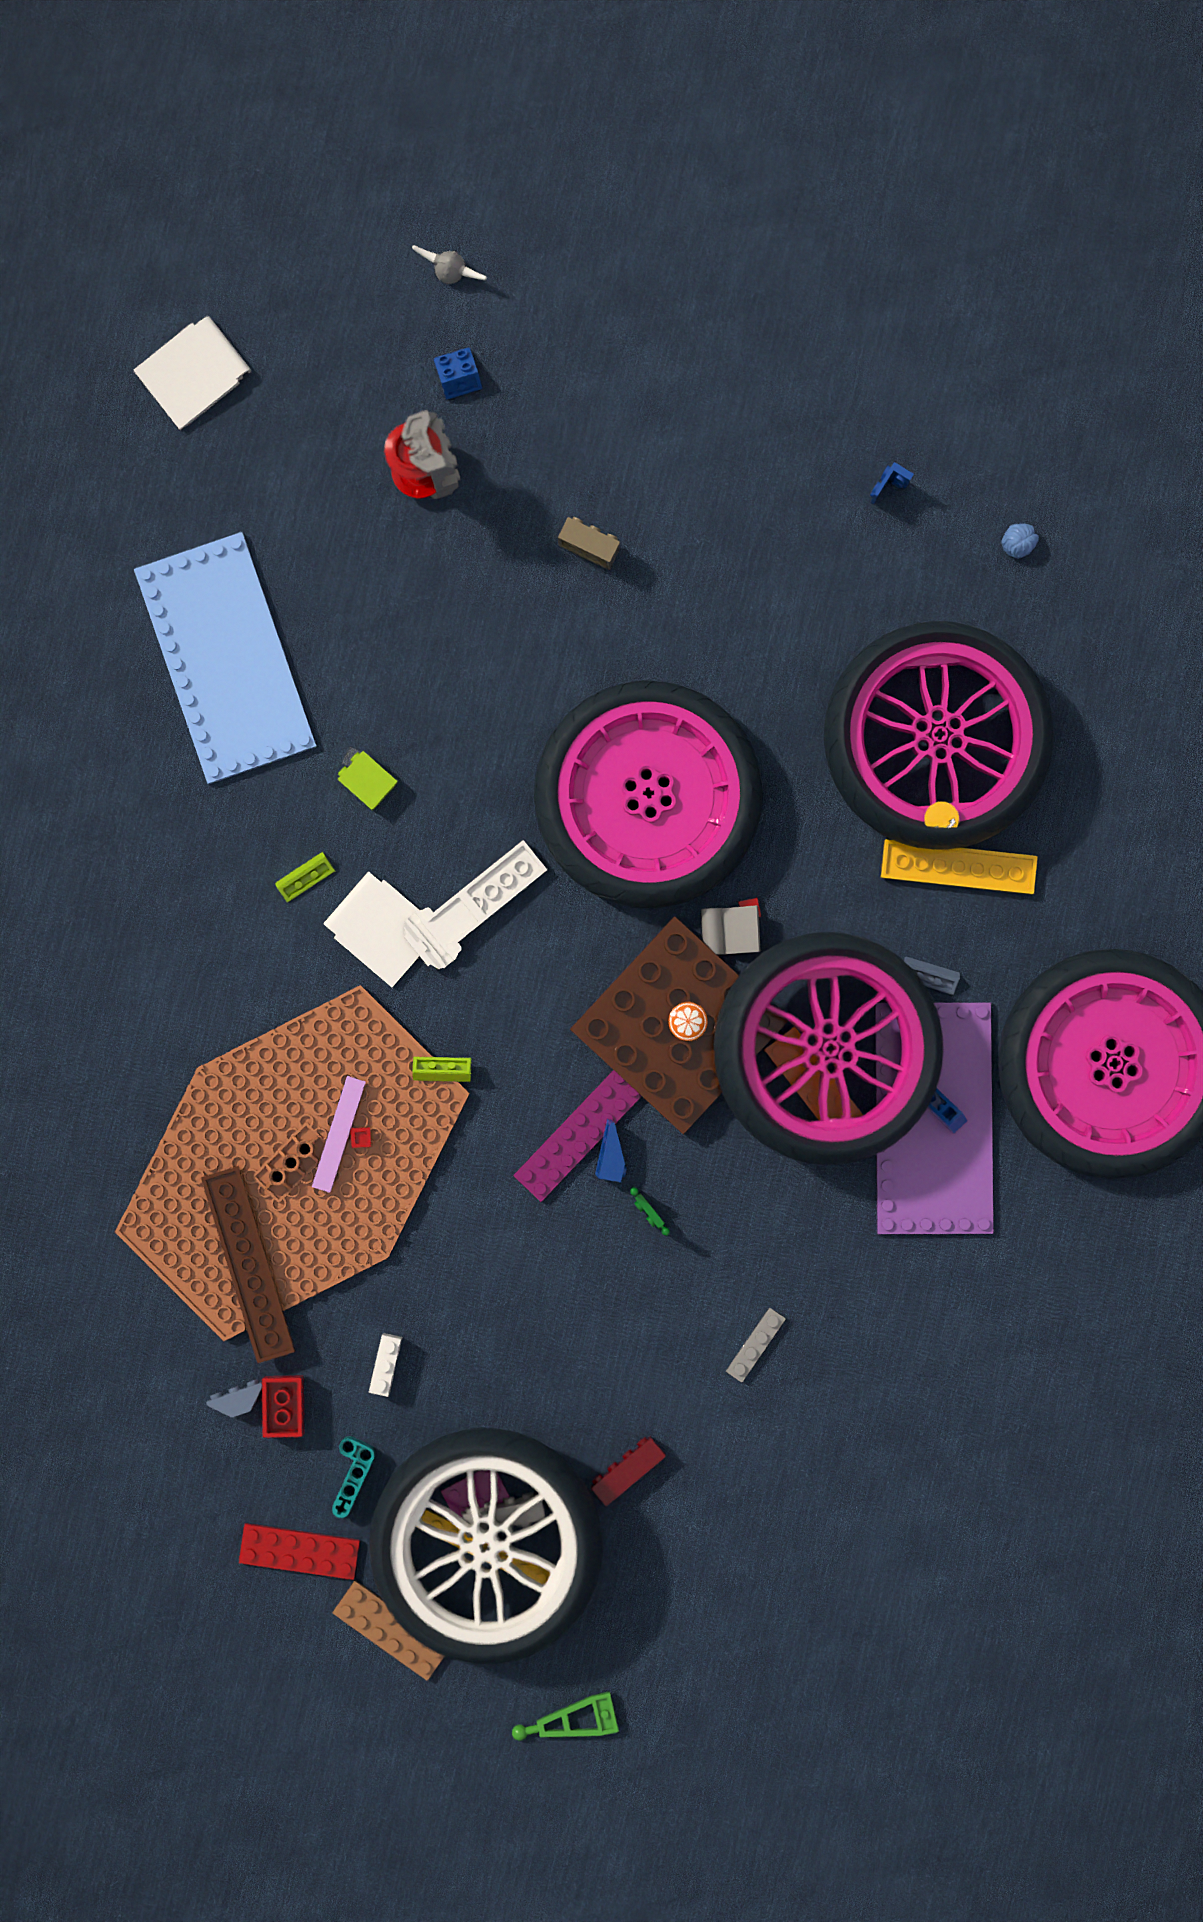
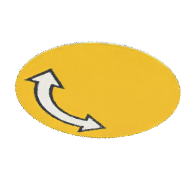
M947 802L934 803L925 813L926 826L957 827L959 822L957 810Z

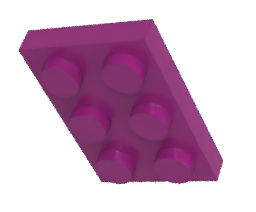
M479 1470L474 1473V1486L478 1506L482 1508L485 1507V1503L491 1502L490 1470ZM497 1472L498 1504L503 1503V1499L510 1497ZM468 1476L441 1490L449 1508L461 1518V1512L470 1506Z

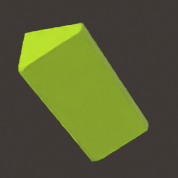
M321 852L277 881L275 885L284 899L289 902L335 872L324 853Z
M413 1057V1080L470 1082L471 1058Z

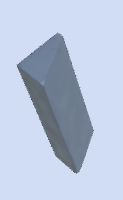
M910 957L904 958V962L915 971L925 987L954 995L960 980L959 972Z

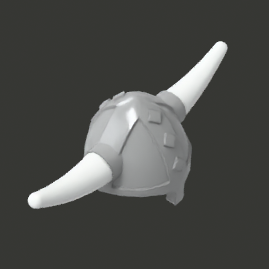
M415 245L412 246L413 250L435 264L436 276L443 283H456L462 276L480 280L487 279L486 276L466 267L463 258L456 251H446L439 255Z

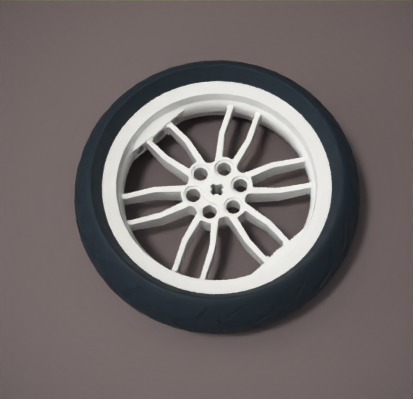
M496 1428L468 1429L448 1434L423 1446L400 1465L382 1491L372 1520L370 1532L371 1568L376 1586L387 1609L397 1623L417 1642L435 1653L460 1662L472 1664L508 1663L526 1658L547 1648L563 1636L581 1616L592 1597L600 1573L602 1561L601 1526L593 1499L584 1482L569 1463L553 1449L540 1441L513 1431ZM474 1470H490L489 1514L481 1515L475 1496ZM497 1471L514 1475L530 1484L539 1492V1495L521 1505L503 1523H498L495 1520L498 1498ZM466 1472L468 1474L469 1503L474 1524L467 1523L451 1509L431 1500L430 1497L434 1489L449 1478ZM542 1499L547 1501L553 1514L533 1526L513 1532L509 1525L522 1512ZM430 1507L446 1516L460 1529L459 1534L441 1530L423 1522L421 1517L425 1509ZM557 1520L562 1542V1553L557 1565L536 1554L511 1546V1542L530 1535L551 1521ZM487 1522L490 1529L483 1530L480 1527V1523ZM416 1526L434 1537L459 1544L461 1549L437 1559L416 1572L411 1556V1534ZM504 1531L507 1534V1538L500 1539L497 1533ZM464 1533H471L473 1535V1540H466L464 1538ZM485 1542L489 1543L487 1549L482 1548ZM505 1551L508 1554V1558L501 1559L498 1552ZM465 1553H472L474 1560H467ZM517 1558L529 1561L549 1570L551 1575L547 1583L542 1585L525 1575L511 1562L512 1559ZM458 1560L462 1567L449 1580L431 1592L425 1590L419 1580L420 1577L438 1566ZM482 1562H489L492 1568L489 1570L484 1569ZM499 1567L504 1568L523 1584L542 1593L539 1601L533 1607L509 1619L504 1618L503 1591L498 1573ZM468 1569H474L477 1572L474 1591L475 1620L453 1614L433 1599L434 1596L454 1584ZM483 1577H491L497 1597L498 1621L483 1622L481 1620L480 1592Z

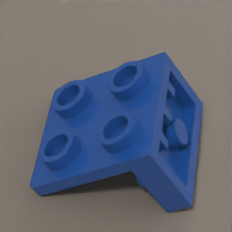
M470 348L434 358L446 400L482 389Z
M895 462L891 467L888 465L880 478L882 482H877L870 494L873 497L871 503H875L889 479L894 486L906 489L914 474Z

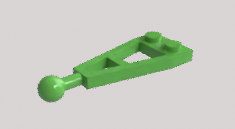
M609 1691L584 1698L537 1719V1725L528 1727L516 1725L512 1729V1736L515 1740L521 1741L527 1735L539 1733L540 1737L601 1736L619 1732L611 1693ZM592 1703L598 1728L571 1729L568 1714ZM562 1717L564 1729L545 1730L544 1724Z

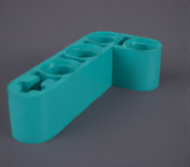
M352 1436L345 1437L339 1446L341 1454L354 1461L332 1507L333 1514L338 1518H344L350 1512L376 1455L375 1448L372 1445ZM345 1442H351L354 1445V1449L352 1451L346 1450L344 1448ZM363 1450H369L371 1452V1458H363L361 1452ZM354 1468H361L363 1475L360 1477L355 1476L353 1473ZM347 1485L353 1486L355 1493H346L345 1487ZM346 1499L345 1509L341 1512L339 1511V1506Z

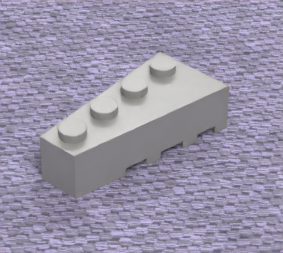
M533 1492L522 1494V1497L517 1499L514 1497L504 1498L503 1503H498L496 1506V1522L503 1523L521 1505L536 1497L537 1494L534 1495ZM542 1500L522 1512L509 1526L512 1529L515 1525L526 1528L530 1527L532 1522L543 1520L545 1513ZM487 1502L484 1504L485 1507L479 1508L481 1515L489 1514L491 1502ZM469 1506L465 1508V1511L461 1512L462 1519L469 1524H474L471 1507ZM487 1522L480 1523V1527L483 1530L490 1529ZM466 1532V1533H465L466 1536H467V1538H472V1537H473V1535H472L471 1533H469V1532Z

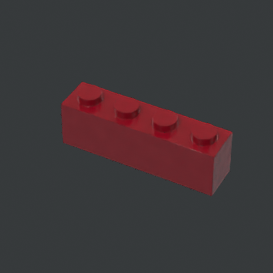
M651 1436L648 1438L643 1437L637 1442L638 1447L633 1451L631 1449L626 1451L619 1463L613 1462L607 1468V1473L603 1476L599 1474L592 1480L591 1489L605 1506L609 1505L666 1457L665 1452Z

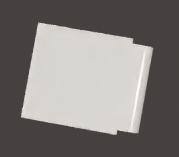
M207 316L196 325L193 323L188 325L135 368L134 372L181 430L239 385L238 380L243 379L242 375L246 372L250 373L251 369L213 320Z
M370 872L366 873L323 923L336 934L334 938L391 987L397 983L419 957L417 952L404 938L406 933L403 927L405 920L417 910L419 911V909L385 880L380 882Z

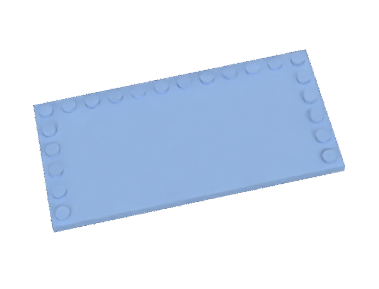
M242 532L134 569L208 784L317 747Z

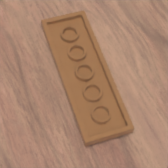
M357 1580L352 1583L332 1612L425 1680L430 1678L444 1658V1656L431 1651L412 1638L397 1623L382 1598Z

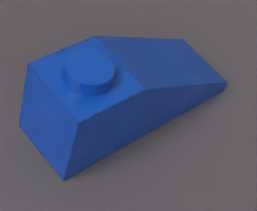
M936 1088L928 1109L954 1134L968 1120Z
M607 1119L595 1175L599 1179L621 1182L622 1177H625L626 1166L615 1123L611 1119Z

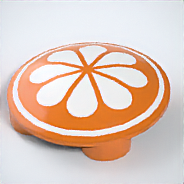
M681 1003L669 1015V1028L681 1040H695L706 1030V1013L695 1003Z

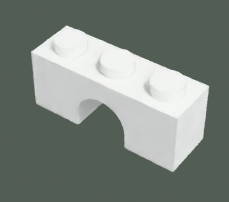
M386 1333L382 1334L369 1393L389 1396L403 1337Z

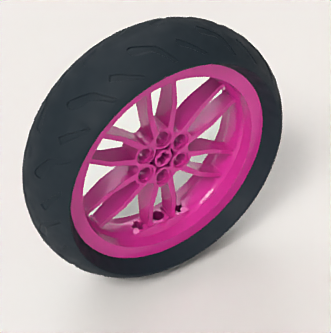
M929 621L901 627L885 634L864 648L850 662L835 685L829 700L824 726V745L829 770L838 791L852 811L864 823L889 839L905 845L933 850L961 848L982 842L1015 822L1027 810L1043 785L1049 770L1054 742L1052 713L1047 695L1040 680L1025 659L1010 645L987 631L974 626L947 621ZM961 665L967 667L989 681L987 686L972 695L955 713L947 711L949 692L947 666ZM939 667L942 674V694L940 705L933 706L926 686L925 669ZM918 668L920 692L926 715L922 716L902 701L880 692V688L900 671ZM995 688L1004 700L1003 703L982 716L965 721L961 715L962 712L975 699L989 689ZM877 697L900 709L913 720L911 726L892 722L869 712L868 709L873 698ZM1003 707H1007L1013 729L1011 753L991 743L964 735L965 729L985 721ZM939 712L942 719L940 721L934 720L932 713ZM869 718L887 728L912 734L914 741L892 750L874 764H870L864 742L865 720ZM951 720H956L959 723L958 729H953L950 726ZM917 723H923L926 726V730L924 732L919 731L916 727ZM937 731H939L940 734H943L940 740H938V737L934 736L937 733ZM953 739L960 741V748L952 746L951 742ZM919 742L927 744L928 748L926 751L919 749ZM967 745L986 749L1008 759L1009 762L1004 773L1000 774L979 763L965 752L964 749ZM912 749L916 758L905 770L882 784L873 770L891 757ZM937 750H942L945 753L944 759L936 757ZM956 755L974 769L996 778L998 782L976 801L959 803L958 782L951 756ZM923 757L930 759L928 788L931 806L937 803L935 793L937 766L945 765L951 783L953 800L949 804L954 806L959 815L957 827L926 826L925 813L930 806L912 805L888 790V787L905 776Z
M818 932L794 937L773 946L751 962L731 986L718 1015L714 1037V1061L720 1088L727 1104L744 1128L757 1140L775 1152L797 1161L810 1164L837 1165L863 1160L886 1150L904 1137L920 1120L928 1108L939 1082L943 1062V1035L938 1012L930 993L915 971L903 959L880 944L863 937L846 933ZM849 975L865 982L875 989L878 994L858 1008L842 1026H839L840 997L837 976ZM828 978L830 980L831 1003L828 1019H823L817 1001L816 979ZM807 979L809 1003L815 1022V1028L813 1029L794 1016L770 1005L772 999L782 989L796 980ZM884 998L892 1009L891 1014L872 1027L855 1033L852 1029L855 1023L867 1010ZM768 1010L787 1019L803 1033L800 1036V1040L783 1037L761 1027L759 1022L764 1011ZM896 1018L902 1041L900 1065L880 1056L855 1049L854 1044L856 1041L879 1031ZM825 1024H829L831 1027L829 1034H825L823 1031ZM759 1031L778 1041L801 1046L803 1054L780 1065L761 1079L755 1057L756 1033ZM843 1032H846L848 1034V1040L846 1042H843L841 1040V1034ZM810 1035L815 1037V1043L812 1046L808 1044V1037ZM832 1046V1050L826 1051L825 1048ZM846 1051L850 1054V1059L847 1062L842 1057ZM813 1054L817 1057L815 1065H812L809 1061L810 1056ZM858 1057L875 1060L897 1070L898 1074L893 1086L890 1087L871 1078L855 1064ZM802 1063L806 1070L793 1085L773 1099L765 1085L785 1070ZM829 1063H833L835 1067L832 1073L827 1071ZM845 1068L864 1081L887 1092L884 1099L863 1116L850 1117L849 1095L842 1072ZM818 1070L820 1072L818 1101L821 1121L808 1122L787 1112L779 1104L797 1091ZM829 1078L835 1079L841 1097L843 1112L841 1118H828L827 1092Z

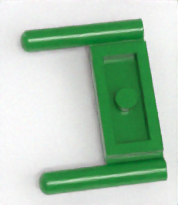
M631 1187V1195L635 1196L634 1198L637 1200L634 1204L640 1212L644 1210L648 1214L646 1219L651 1226L662 1227V1234L664 1236L669 1235L670 1230L667 1226H663L665 1224L644 1196L641 1193L638 1194V1189Z

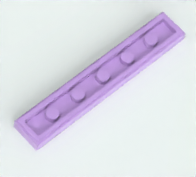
M349 1076L346 1078L312 1184L314 1188L331 1193L364 1090L365 1081Z

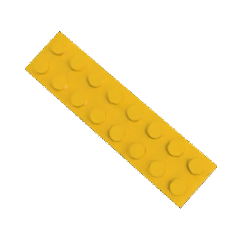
M885 839L880 878L1033 895L1038 856L968 848L933 850L917 848Z

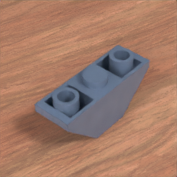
M258 1379L247 1382V1386L241 1389L240 1386H235L228 1389L229 1393L224 1395L221 1392L213 1394L206 1404L232 1418L250 1412L262 1391V1381L258 1382Z

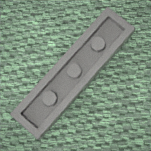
M769 1307L726 1372L740 1382H743L785 1321V1318Z

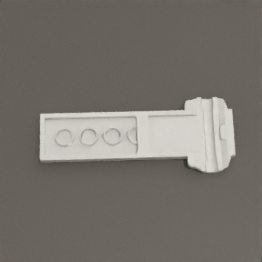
M523 840L435 912L427 907L423 910H417L406 919L403 925L406 933L404 938L427 966L431 964L437 969L445 968L456 959L461 951V946L458 942L531 884L547 869Z

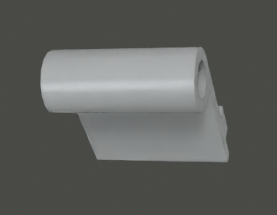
M757 905L701 909L703 943L716 955L761 952Z

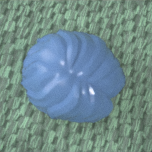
M1020 523L1011 525L1007 529L1001 543L1004 551L1009 556L1022 558L1032 552L1038 543L1039 536L1035 534L1032 525Z

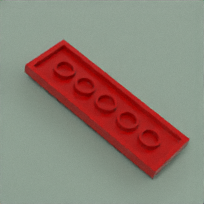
M245 1523L239 1563L354 1580L360 1540Z

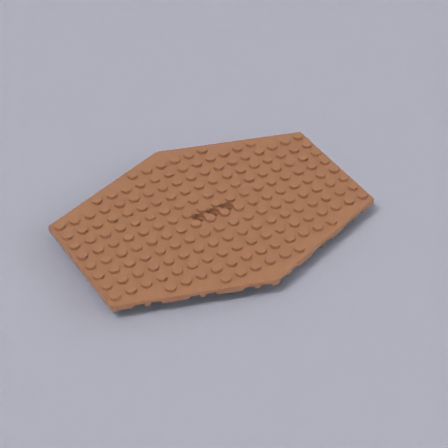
M360 985L196 1069L115 1233L225 1341L247 1330L201 1177L236 1166L240 1167L284 1311L389 1257L470 1093L456 1081L413 1080V1057L433 1056ZM349 1076L366 1082L351 1128L371 1127L372 1147L352 1148L350 1130L330 1193L314 1188L312 1184L346 1078ZM304 1143L310 1146V1152L307 1155L303 1154L300 1149ZM290 1157L296 1160L294 1168H290L287 1165V1160ZM276 1171L281 1172L283 1175L280 1182L275 1181L273 1178V1174Z

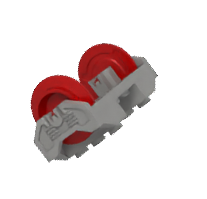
M426 410L408 416L406 423L396 427L386 440L385 457L391 468L394 484L403 494L412 498H426L430 496L433 499H438L453 494L452 492L459 487L458 481L461 480L458 470L454 468L458 466L455 456L448 450V448H451L448 436L442 433V430L445 429L442 418L438 419L436 413L427 412Z

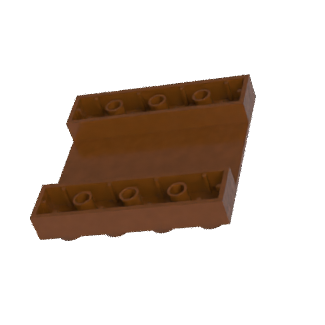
M674 916L570 1030L677 1130L684 1134L722 1093L714 1061L715 1028L722 1004L739 975ZM684 1002H692L699 1005L707 1016L705 1032L699 1038L692 1041H684L677 1038L669 1028V1015L677 1005ZM765 1010L759 1025L777 1033L788 1021L775 1013ZM759 1031L756 1033L755 1056L772 1039Z

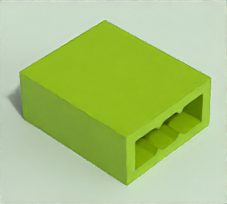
M364 751L361 753L357 752L351 758V765L348 768L344 766L338 773L340 776L338 781L373 811L396 786L398 781Z

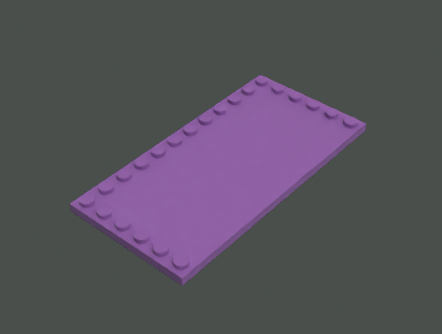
M888 1003L875 1004V1024L891 1014L892 1009ZM934 1003L943 1035V1062L937 1089L965 1115L968 1121L953 1134L927 1108L920 1120L904 1137L886 1150L876 1154L877 1234H993L991 1003ZM894 1018L879 1031L875 1032V1055L900 1065L902 1041L897 1020ZM875 1061L876 1080L892 1087L898 1071ZM877 1086L876 1106L887 1095L886 1090Z

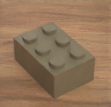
M573 517V519L567 518L558 536V546L610 570L620 550V542L617 541L618 538L612 534L605 535L600 532L599 528L593 525L588 527L583 524L582 520Z

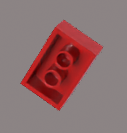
M304 1375L265 1376L262 1378L263 1437H302L304 1435Z

